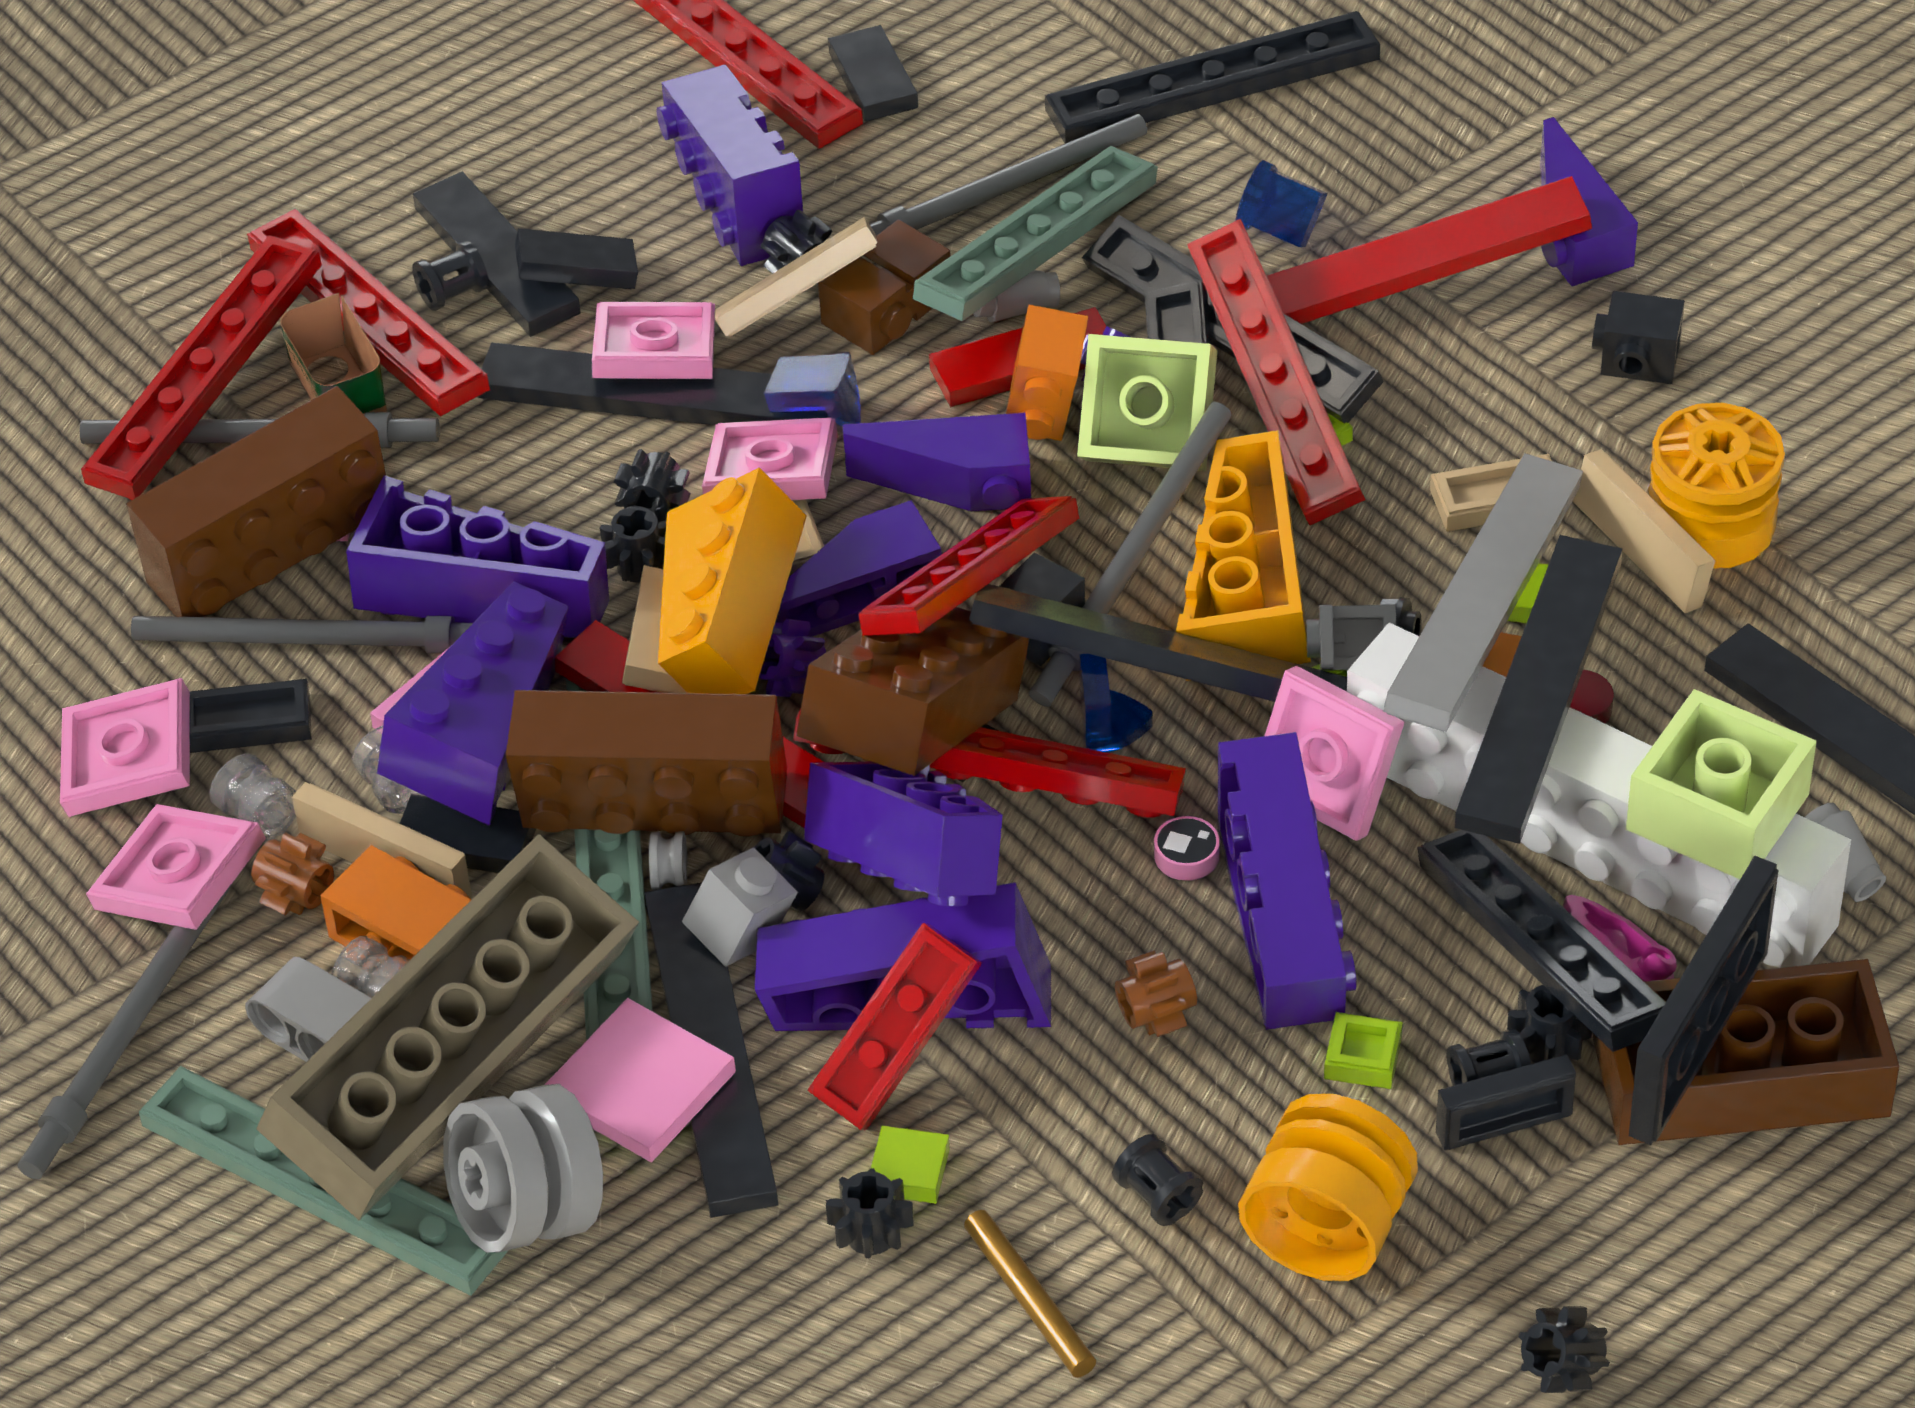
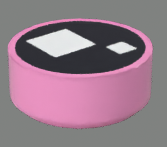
M1181 816L1166 821L1158 828L1154 837V859L1157 867L1165 875L1177 880L1190 881L1207 876L1216 868L1219 862L1220 839L1217 830L1209 822L1193 816Z

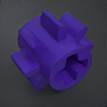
M786 619L784 623L775 622L759 675L760 679L768 680L766 686L767 695L790 697L792 693L804 694L809 664L826 653L824 638L808 636L810 622Z

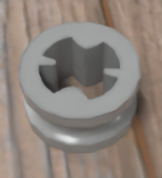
M684 831L675 832V835L670 839H664L660 832H651L649 841V871L653 891L662 889V886L666 883H672L676 887L687 885V844Z

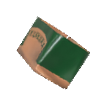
M339 293L291 309L283 314L280 324L289 363L311 400L338 386L364 415L366 412H387L380 358L342 295L343 325ZM337 357L347 363L348 372L342 380L333 384L322 385L313 379L308 371V367L319 358Z

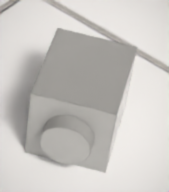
M753 847L708 870L682 922L727 967L757 951L758 928L781 924L798 892Z

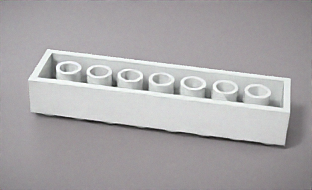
M1388 623L1347 670V692L1384 710L1387 692L1419 636ZM1482 666L1447 732L1398 718L1405 723L1387 778L1411 789L1420 797L1432 799L1456 811L1506 677ZM1569 707L1521 843L1536 853L1546 854L1579 870L1589 879L1601 881L1638 899L1649 908L1659 909L1676 917L1707 935L1740 879L1626 830L1631 775L1652 746ZM1795 814L1765 858V860L1776 863L1779 872L1768 954L1763 963L1779 968L1810 965L1838 927L1851 839L1798 814Z

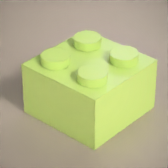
M1089 334L1077 457L1091 462L1170 468L1207 408L1213 402L1218 350L1211 344ZM1208 455L1198 471H1206Z
M1693 689L1631 775L1626 830L1737 879H1741L1754 856L1766 858L1808 797L1816 740Z

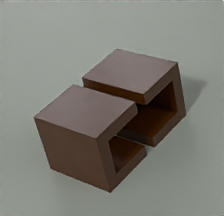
M899 219L876 236L877 247L863 255L883 268L880 269L866 259L859 257L818 283L821 324L871 355H874L893 339L901 337L909 328L912 318L918 321L933 309L913 299L915 281L951 257L948 248Z

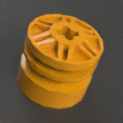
M1701 403L1675 411L1659 425L1652 442L1651 482L1648 487V495L1715 559L1713 569L1732 568L1754 560L1769 547L1776 529L1779 506L1778 491L1782 482L1781 471L1785 458L1781 435L1766 418L1748 408L1732 404Z
M1307 1094L1291 1101L1283 1113L1276 1131L1265 1149L1266 1155L1263 1156L1238 1202L1239 1220L1250 1240L1272 1260L1288 1269L1323 1281H1349L1367 1274L1376 1261L1392 1227V1219L1402 1206L1406 1198L1405 1193L1412 1185L1418 1172L1417 1152L1407 1134L1387 1115L1359 1100L1337 1094Z

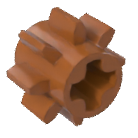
M284 833L281 841L272 839L265 843L255 857L251 872L255 885L265 889L259 903L285 916L289 911L301 915L304 907L308 909L318 907L322 903L320 895L333 883L334 879L333 867L330 863L320 859L326 845L302 833H299L296 837Z
M1155 950L1126 960L1125 965L1130 976L1115 982V993L1118 1005L1127 1024L1133 1029L1145 1025L1147 1033L1149 1035L1156 1034L1157 1037L1187 1027L1182 1011L1197 1005V993L1185 963L1181 959L1167 963L1164 952L1156 954Z

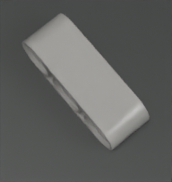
M293 957L245 1003V1010L253 1025L266 1038L307 1062L371 997L313 963L300 957Z

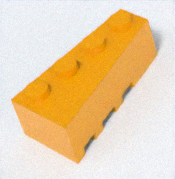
M1278 430L1219 439L1216 441L1204 497L1206 506L1202 524H1198L1193 569L1188 572L1185 607L1183 614H1179L1176 632L1296 664L1310 663L1311 658H1307L1305 613L1287 480Z
M760 467L736 479L734 477L726 478L718 483L712 491L667 512L658 664L687 693L748 694L756 689L807 517Z

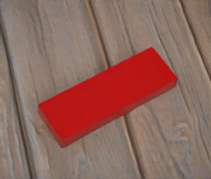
M1096 307L1075 313L1088 316L1085 338L1089 334H1103L1106 324ZM1023 327L929 354L930 371L950 407L1010 391ZM1080 363L1079 371L1085 369L1086 365Z
M922 923L807 1091L858 1129L867 1130L975 975L982 962L930 924Z

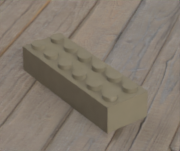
M538 834L270 1097L256 1129L355 1218L360 1220L444 1135L449 1115L459 1103L480 1099L621 955L639 921Z

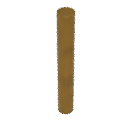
M978 1210L968 1216L964 1222V1228L1072 1376L1079 1378L1092 1371L1096 1365L1095 1357L986 1210Z

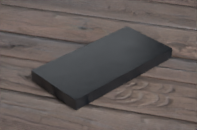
M1758 856L1753 857L1637 1051L1629 1137L1652 1145L1653 1141L1656 1142L1767 956L1779 872L1776 863Z

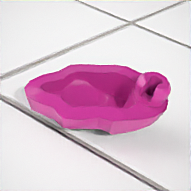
M1576 895L1565 897L1563 907L1643 982L1674 978L1677 961L1673 953L1666 947L1658 944L1633 922L1587 898Z

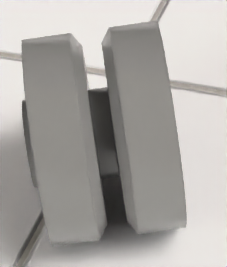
M560 1084L542 1085L515 1091L509 1099L505 1096H494L459 1103L449 1115L443 1138V1165L448 1193L458 1221L471 1241L485 1252H503L529 1246L538 1237L540 1239H558L586 1232L596 1222L603 1200L601 1156L598 1141L589 1117L573 1093Z

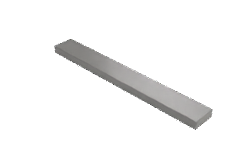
M1524 453L1388 690L1383 712L1447 732L1580 487L1583 475L1582 470Z

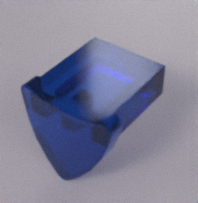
M1262 160L1253 171L1244 189L1235 221L1241 219L1246 230L1254 227L1297 247H1306L1328 193L1278 172L1274 164Z
M840 352L833 355L779 357L764 392L770 413L826 410L829 417L835 419L836 424L843 426V424L861 423L859 389L850 352Z
M1088 653L1080 654V702L1085 748L1110 753L1132 744L1153 726L1152 710L1125 694L1109 689L1106 658Z

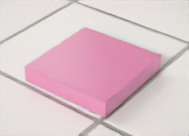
M712 302L597 303L592 353V378L712 379L715 304H712Z
M832 418L716 424L702 483L703 494L712 491L718 483L726 478L734 477L736 479L760 467L791 500L826 499L838 438L836 420Z
M1298 666L1285 670L1265 736L1297 733L1310 801L1312 800L1318 821L1355 841L1368 835L1405 722Z
M182 678L62 708L60 804L68 817L190 786V692Z
M156 804L86 895L94 910L197 930L266 838L258 822Z
M627 998L545 1085L560 1084L573 1093L587 1113L594 1130L652 1163L732 1077L736 1069L733 1056Z

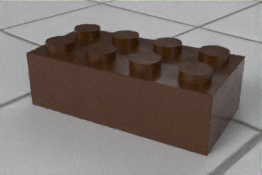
M336 386L127 502L126 505L147 584L175 617H204L219 611L230 601L258 585L270 582L279 573L309 556L321 553L330 544L357 530L383 476H386L378 430L346 394Z
M959 607L951 610L921 633L862 636V630H860L809 664L796 736L915 776L1018 700L1029 638L972 624V621H969L971 611Z
M515 690L506 759L523 828H537L538 830L551 833L561 832L565 829L602 830L612 834H623L631 830L666 831L671 834L684 831L685 835L694 832H730L743 837L756 836L760 833L781 834L787 762L776 695Z
M1860 959L1758 970L1657 1141L1891 1117L1900 1066L1869 960ZM1680 978L1646 981L1644 983L1666 1002ZM1593 1033L1592 1038L1618 1145L1644 1143L1629 1137L1637 1051L1642 1041L1612 1052Z

